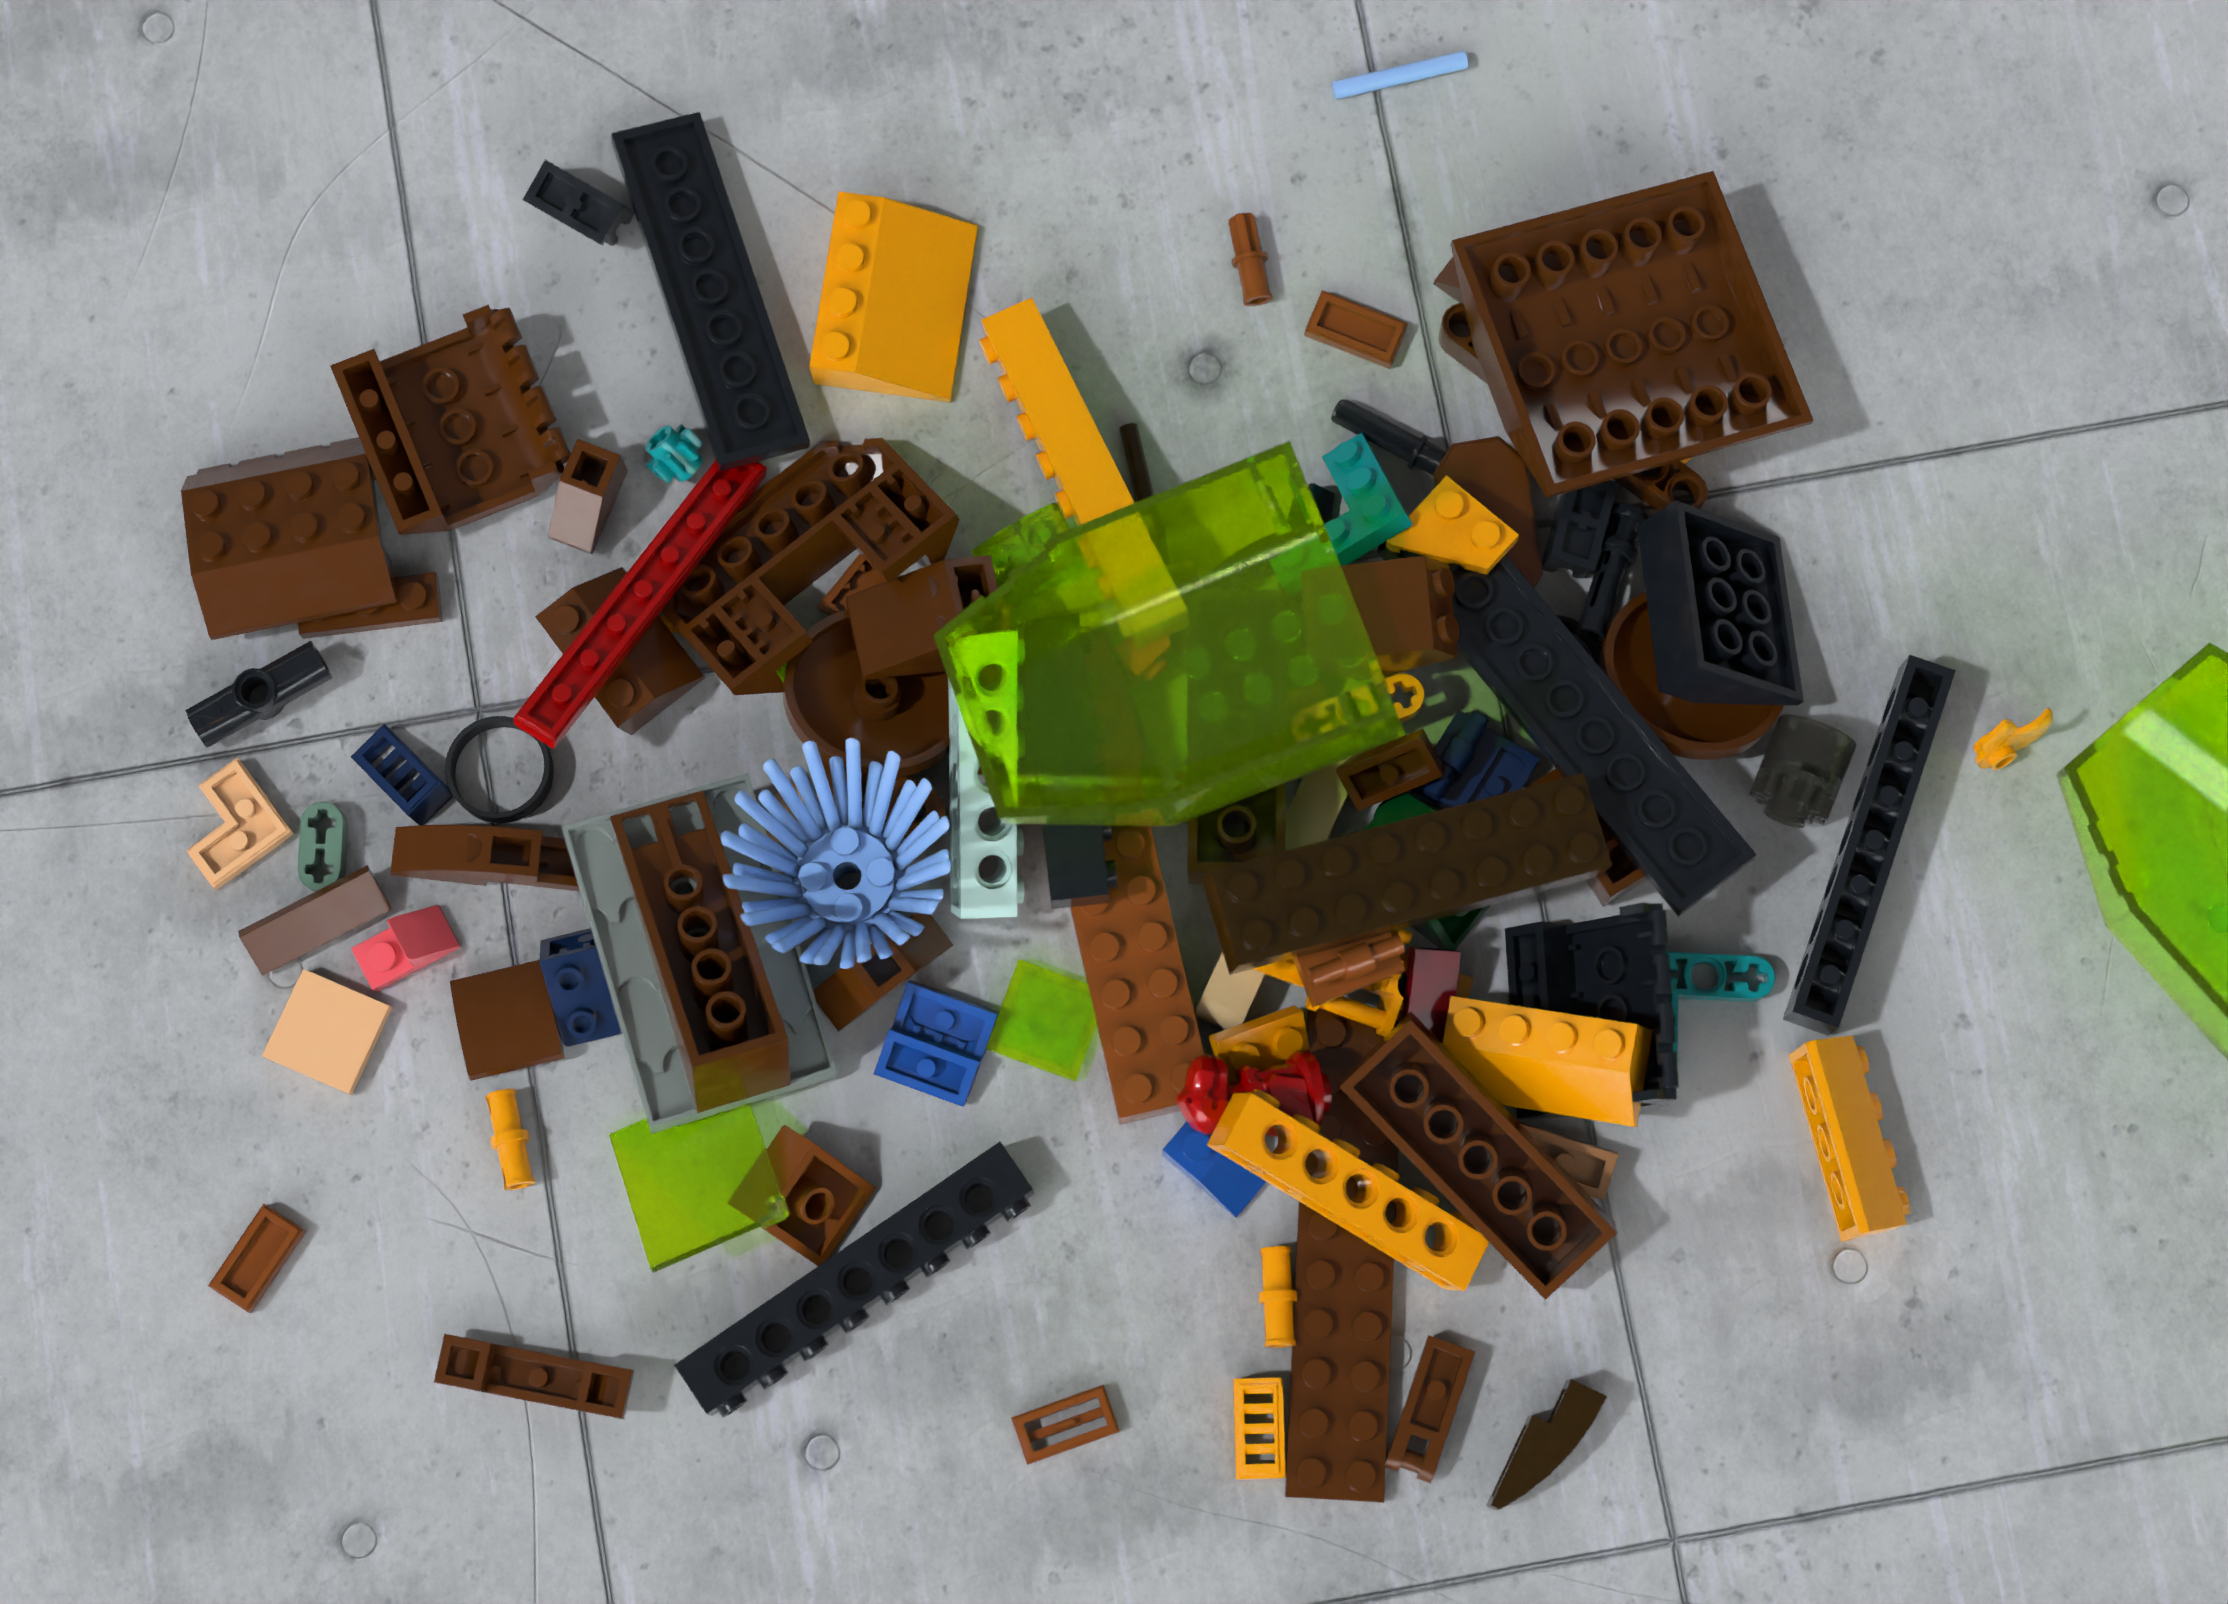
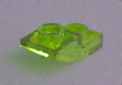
M1050 503L994 534L971 550L974 557L991 556L998 589L1002 591L1032 568L1047 566L1077 543L1058 503Z

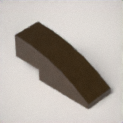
M1573 1379L1567 1380L1547 1422L1534 1415L1527 1417L1486 1506L1493 1510H1500L1528 1493L1548 1477L1581 1441L1593 1424L1607 1396Z

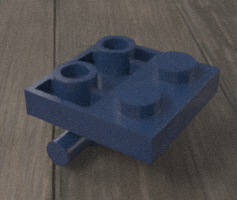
M1458 709L1434 748L1445 767L1443 776L1413 788L1408 792L1439 811L1522 789L1540 759L1488 728L1489 720L1484 715L1473 711L1469 716Z

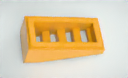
M1282 1377L1233 1379L1236 1479L1285 1478ZM1272 1393V1403L1244 1404V1394ZM1244 1414H1273V1423L1245 1424ZM1245 1434H1273L1274 1443L1245 1444ZM1245 1454H1274V1463L1246 1464Z

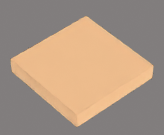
M303 969L262 1057L352 1095L393 1008Z

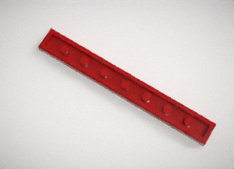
M716 460L713 462L514 716L515 726L551 748H556L765 478L766 466L759 462H754L719 471Z

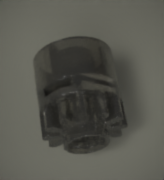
M1782 715L1777 721L1749 795L1757 798L1755 802L1766 805L1763 811L1766 816L1781 824L1803 828L1805 823L1812 824L1814 821L1824 825L1825 821L1829 818L1857 745L1848 735L1825 723L1797 715Z

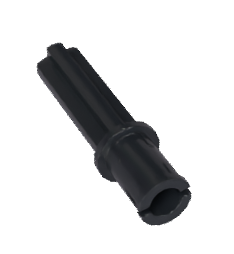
M1347 399L1340 400L1332 412V422L1356 435L1362 432L1366 440L1408 462L1407 468L1411 470L1416 467L1433 476L1434 471L1447 453V451L1429 442L1427 435H1423L1420 439Z

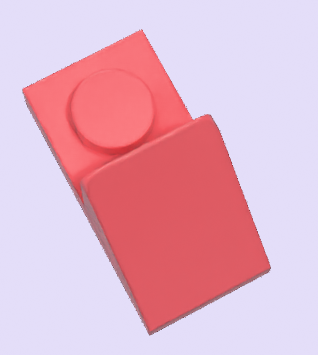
M435 905L388 919L387 922L390 928L352 947L351 950L371 989L374 992H378L461 948L440 906Z

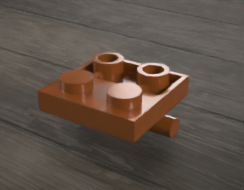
M1390 932L1292 958L1312 1008L1405 971L1399 956L1405 953L1403 941L1398 934L1391 936Z

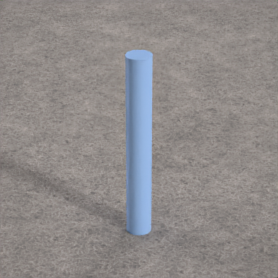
M1463 50L1331 82L1335 100L1468 69V59Z

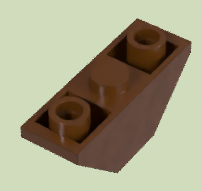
M915 913L909 917L925 927L917 936L909 934L910 938L901 945L895 943L886 934L884 935L893 951V954L888 958L880 959L873 944H871L872 958L870 960L859 963L856 956L853 967L840 968L813 990L817 1004L838 1032L954 946L931 914Z

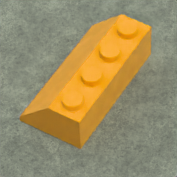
M1450 997L1443 1045L1501 1105L1625 1126H1638L1641 1103L1633 1102V1092L1643 1091L1653 1030L1632 1023L1462 997Z
M1853 1035L1805 1042L1789 1054V1059L1841 1242L1907 1225L1905 1215L1910 1214L1909 1201L1902 1186L1897 1187L1891 1168L1896 1167V1156L1890 1140H1883L1878 1124V1121L1883 1119L1882 1107L1875 1092L1870 1093L1864 1074L1869 1073V1062L1863 1046H1856Z

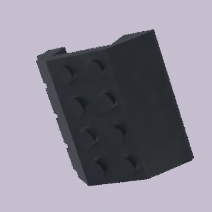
M1643 902L1621 906L1620 915L1567 925L1541 921L1505 928L1510 1005L1638 1024L1653 1030L1643 1091L1633 1092V1102L1641 1103L1640 1109L1667 1106L1677 1099L1676 1089L1679 1087L1677 1055L1673 1051V1044L1676 1041L1673 1003H1670L1669 997L1672 994L1669 954H1666L1668 933L1666 910H1663V903L1651 904ZM1516 1108L1517 1119L1571 1117Z

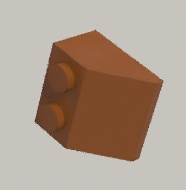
M783 1125L729 1206L819 1266L828 1260L876 1187L814 1142Z

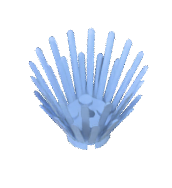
M849 738L846 740L847 781L843 759L839 756L829 759L834 798L816 742L807 741L802 745V749L817 796L803 767L796 766L790 771V775L802 798L801 800L776 760L769 759L763 765V769L795 818L768 789L761 791L758 797L759 801L768 811L744 790H740L736 794L735 802L786 847L746 823L740 825L739 836L729 831H723L721 841L723 845L782 873L735 863L733 865L735 875L724 874L723 881L726 887L731 889L792 898L743 902L742 908L745 913L740 915L742 921L748 926L803 917L765 936V939L772 944L775 950L785 953L821 931L799 958L801 962L806 964L827 965L843 937L840 968L853 967L856 955L857 962L859 963L870 960L872 958L870 940L879 958H888L893 954V951L883 932L895 943L901 945L910 938L909 934L917 936L925 927L923 924L897 911L931 914L944 894L943 889H905L946 875L951 868V859H949L947 849H943L908 866L948 831V818L946 816L939 818L936 811L930 812L900 844L932 790L930 782L923 778L916 787L914 782L906 780L885 823L901 761L900 756L896 752H888L884 769L879 762H870L863 813L860 742L857 739ZM855 872L861 875V881L855 888L844 890L837 887L839 879L845 873Z

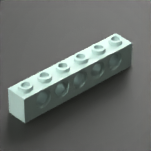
M1006 625L948 626L951 913L960 919L1017 917V904L1023 903L1024 881L1022 875H1017V856H1022L1024 851L1023 831L1021 827H1017V809H1021L1023 806L1024 792L1022 781L1016 780V761H1021L1023 757V738L1020 732H1016V713H1021L1023 708L1022 688L1020 684H1016V665H1021L1023 648L1020 636H1015V628ZM992 663L996 669V679L989 687L981 688L977 682L978 670L984 664ZM993 711L997 719L996 727L989 735L981 736L977 729L978 719L983 713ZM993 759L997 765L996 776L992 781L981 784L978 779L979 766L984 761ZM994 807L998 816L996 824L990 830L981 831L978 826L979 815L986 808ZM989 855H995L998 861L996 872L988 878H981L978 872L980 862Z

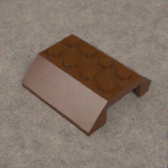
M488 304L462 314L467 328L382 361L379 360L375 349L330 365L399 535L445 532L457 529L538 497L561 478L565 469L563 464L568 461L571 452L560 427L548 430V427L557 418L544 387L536 386L531 388L540 378L526 345L514 347L523 337L510 308L491 309Z
M359 437L332 442L328 448L317 445L287 451L284 457L277 458L276 454L247 459L239 461L238 466L234 467L228 463L198 469L197 474L186 477L181 489L190 571L211 640L398 603L392 561L382 541L374 485L376 478Z

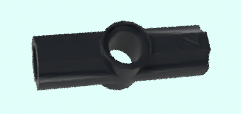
M309 641L260 669L251 668L243 671L237 676L232 685L185 711L193 729L208 748L258 719L268 720L274 718L282 711L285 704L333 677L312 641ZM257 686H269L268 695L262 702L250 703V694Z

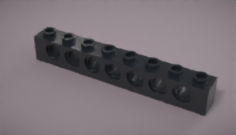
M1909 655L1898 668L1783 1017L1785 1021L1827 1036L1836 1031L1840 1026L1956 670Z
M998 1142L674 1366L705 1413L713 1416L719 1412L724 1418L747 1402L743 1394L760 1383L763 1389H767L785 1377L788 1371L784 1366L800 1355L804 1361H807L827 1348L829 1344L825 1338L842 1327L844 1332L848 1333L865 1322L870 1317L866 1310L882 1299L886 1305H889L910 1290L906 1283L922 1271L926 1277H929L945 1267L951 1261L947 1254L961 1244L968 1250L980 1243L991 1234L987 1226L1004 1216L1006 1221L1009 1222L1022 1214L1031 1206L1027 1199L1034 1195L1033 1188L1002 1143ZM986 1187L993 1192L994 1200L988 1210L975 1212L968 1208L966 1200L972 1189ZM938 1214L947 1215L953 1220L951 1234L942 1240L930 1238L926 1231L928 1221ZM896 1242H906L911 1245L913 1250L911 1261L902 1268H894L886 1260L888 1248ZM858 1269L868 1271L872 1277L870 1290L861 1296L849 1294L846 1288V1280L849 1274ZM817 1297L827 1298L831 1304L829 1318L821 1324L810 1323L805 1313L807 1304ZM776 1325L786 1326L790 1332L789 1345L780 1352H771L765 1344L767 1331ZM743 1353L749 1360V1371L740 1380H730L725 1374V1362L732 1354Z

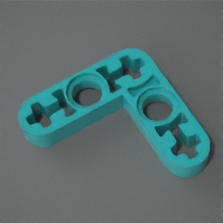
M1666 952V954H1669L1670 972L1678 970L1677 962L1684 963L1681 973L1683 989L1675 987L1678 978H1671L1672 994L1669 997L1670 1003H1673L1676 1041L1673 1044V1051L1677 1055L1679 999L1735 1002L1759 1001L1769 994L1774 987L1775 973L1770 963L1756 956ZM1697 964L1711 966L1717 975L1716 985L1707 990L1696 987L1691 981V970ZM1725 965H1731L1730 975L1736 976L1744 975L1749 967L1755 968L1756 976L1764 977V983L1756 986L1753 992L1749 991L1748 983L1732 981L1729 984L1731 991H1724L1727 980Z

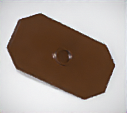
M1500 436L1453 443L1433 473L1435 487L1447 475L1519 534L1518 541L1505 555L1531 586L1535 588L1543 576L1527 465L1519 452Z

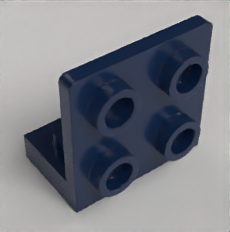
M591 929L541 940L539 963L563 1044L569 1047L622 1034Z

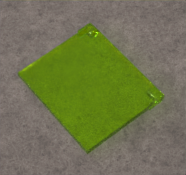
M750 1103L679 1126H672V1128L652 1134L647 1118L609 1134L646 1257L653 1273L761 1226L764 1228L771 1226L789 1216L786 1201L782 1196Z

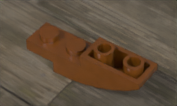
M416 825L396 827L390 875L481 886H486L487 881L580 892L564 838L542 836L543 831L496 826Z

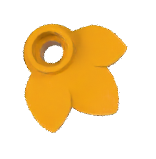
M2049 707L2046 708L2035 720L2020 728L2013 721L2004 719L1991 732L1981 737L1973 746V750L1977 754L1975 762L1979 768L1991 767L1992 770H1999L2014 761L2017 757L2015 751L2033 743L2049 730L2053 723V712Z

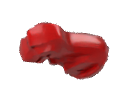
M1299 1050L1287 1058L1285 1065H1274L1260 1070L1250 1065L1239 1066L1235 1073L1237 1082L1228 1084V1067L1223 1059L1207 1054L1197 1056L1190 1062L1186 1071L1183 1090L1176 1096L1178 1107L1190 1127L1202 1134H1211L1214 1132L1234 1093H1253L1255 1089L1263 1091L1280 1102L1278 1109L1293 1118L1294 1114H1298L1320 1125L1323 1119V1112H1327L1330 1109L1332 1091L1329 1078L1325 1073H1322L1316 1057L1309 1050ZM1270 1127L1266 1135L1278 1138L1274 1128Z

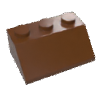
M623 567L571 588L535 616L562 654L627 572ZM658 615L595 698L616 727L632 735L705 679V676Z

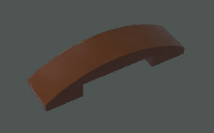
M444 1334L434 1383L624 1419L634 1370Z

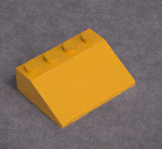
M838 191L809 365L814 384L951 403L978 226L885 197Z

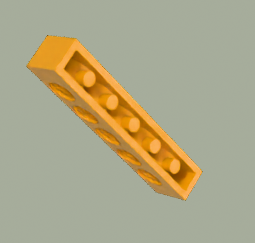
M1256 1089L1253 1093L1233 1094L1207 1146L1441 1288L1455 1291L1466 1290L1489 1241L1480 1232L1476 1231V1228L1461 1213L1452 1211L1450 1215L1437 1207L1439 1199L1431 1193L1417 1187H1413L1411 1191L1398 1183L1400 1175L1395 1171L1378 1163L1370 1166L1358 1158L1360 1151L1351 1144L1340 1139H1334L1333 1142L1318 1134L1320 1126L1312 1120L1298 1114H1294L1292 1118L1278 1109L1280 1102L1271 1095ZM1270 1127L1274 1128L1278 1135V1144L1272 1152L1265 1144V1135ZM1310 1152H1313L1318 1160V1168L1313 1176L1309 1175L1305 1166L1306 1158ZM1351 1176L1354 1177L1358 1186L1357 1194L1353 1200H1350L1346 1194V1183ZM1391 1200L1397 1208V1216L1392 1224L1386 1218V1207ZM1430 1225L1436 1231V1241L1431 1248L1428 1247L1425 1240V1234Z

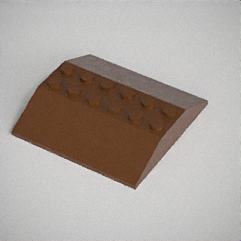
M1714 171L1454 239L1451 242L1473 347L1504 429L1546 498L1810 425L1814 421Z

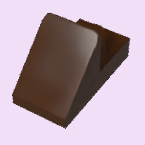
M1422 728L1394 741H1391L1386 731L1380 733L1337 768L1336 774L1357 811H1360L1442 777L1445 767Z

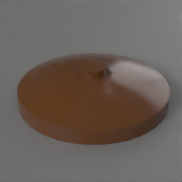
M1646 592L1630 600L1618 612L1602 642L1599 667L1673 755L1696 760H1716L1740 754L1757 744L1768 733L1784 705L1693 703L1659 692Z
M848 609L820 620L807 630L813 642L787 662L783 681V703L787 718L795 734L803 744L807 741L816 742L821 760L829 764L831 757L839 756L843 759L845 772H847L846 740L854 738L860 742L862 777H868L871 761L879 762L884 769L887 754L889 751H893L901 758L897 778L926 770L949 754L948 671L863 680Z

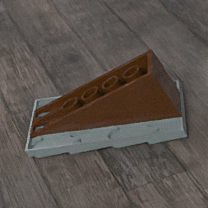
M748 773L562 826L568 854L651 1134L672 1128V1126H679L709 1117L722 1111L725 1112L762 1101L768 1097H775L811 1086L815 1083L818 1084L837 1078L836 1066L806 965L799 960L802 955L800 945L798 944L787 952L781 953L775 950L772 944L765 939V936L792 923V919L748 926L740 917L741 914L745 913L742 908L743 902L785 898V896L727 888L723 881L724 874L735 875L733 872V865L735 863L778 872L770 866L723 845L721 841L723 831H729L739 836V827L743 823L748 824L767 836L765 828L735 802L736 794L740 790H744L756 801Z

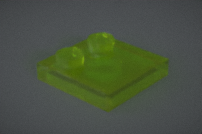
M1018 959L986 1045V1051L1076 1083L1097 1026L1088 984Z

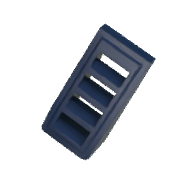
M385 724L351 756L369 777L418 825L426 824L453 797L449 787ZM392 745L395 749L375 768L372 763ZM405 758L407 761L387 780L385 777ZM417 772H419L420 775L402 793H400L398 790H400Z

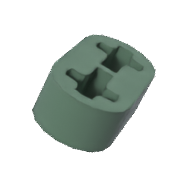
M318 802L312 804L304 811L300 821L298 876L301 882L313 892L345 877L347 819L343 812L331 803ZM327 813V816L336 824L335 827L327 828L325 844H321V833L316 828H313L314 822L322 821L323 814ZM321 853H325V864L333 869L332 874L324 875L323 883H319L318 879L310 874L311 869L319 868Z

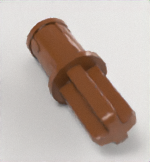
M1238 213L1229 218L1228 221L1235 257L1232 259V266L1238 268L1244 305L1259 306L1273 299L1265 268L1268 254L1262 251L1255 216L1252 213Z

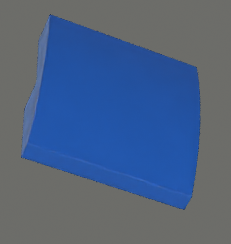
M909 980L893 1025L888 1030L874 1075L964 1107L1000 1012Z

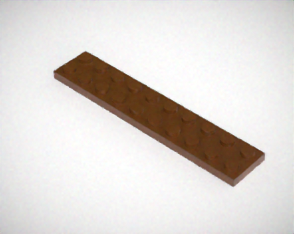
M1308 1009L1306 1028L1310 1046L1308 1050L1316 1057L1322 1073L1328 1076L1332 1091L1331 1106L1327 1112H1323V1119L1319 1125L1320 1130L1318 1134L1331 1142L1334 1139L1345 1141L1360 1151L1358 1157L1360 1160L1370 1166H1373L1374 1163L1384 1165L1398 1174L1399 1148L1339 1087L1341 1077L1382 1040L1384 1036L1376 1034V1028L1323 1009H1318L1315 1012ZM1313 1152L1309 1153L1305 1162L1306 1170L1310 1176H1313L1318 1168V1160ZM1351 1176L1346 1183V1194L1350 1200H1353L1357 1194L1358 1186L1354 1177ZM1392 1200L1386 1207V1218L1390 1224L1396 1219V1205ZM1299 1201L1294 1290L1297 1291V1301H1294L1293 1308L1294 1340H1296V1346H1292L1285 1497L1384 1503L1386 1468L1384 1465L1386 1463L1394 1259Z

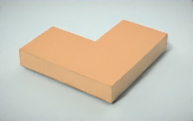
M237 757L199 784V787L225 823L186 851L211 886L218 890L292 837L294 832L243 762Z

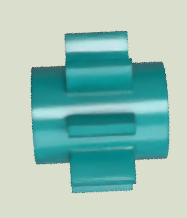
M682 424L676 430L670 425L663 426L651 436L646 444L645 449L652 457L645 465L656 476L667 483L673 477L678 482L686 481L697 472L703 462V456L696 451L703 445V441Z

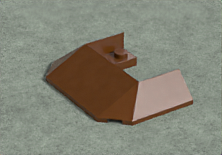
M883 438L864 439L863 445L842 446L839 440L821 441L748 498L665 605L662 612L733 695L783 692L784 683L776 671L813 642L807 631L784 607L785 604L856 549L887 583H890L920 558L927 565L945 560L960 519Z

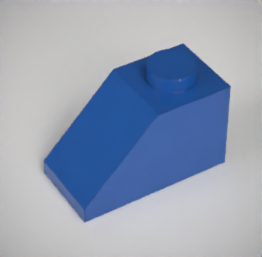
M1186 1121L1163 1148L1162 1156L1232 1216L1237 1218L1266 1181L1207 1146L1213 1133L1202 1134L1191 1128Z

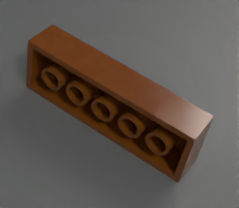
M1412 1012L1341 1077L1339 1087L1545 1300L1617 1234L1616 1225L1612 1218Z

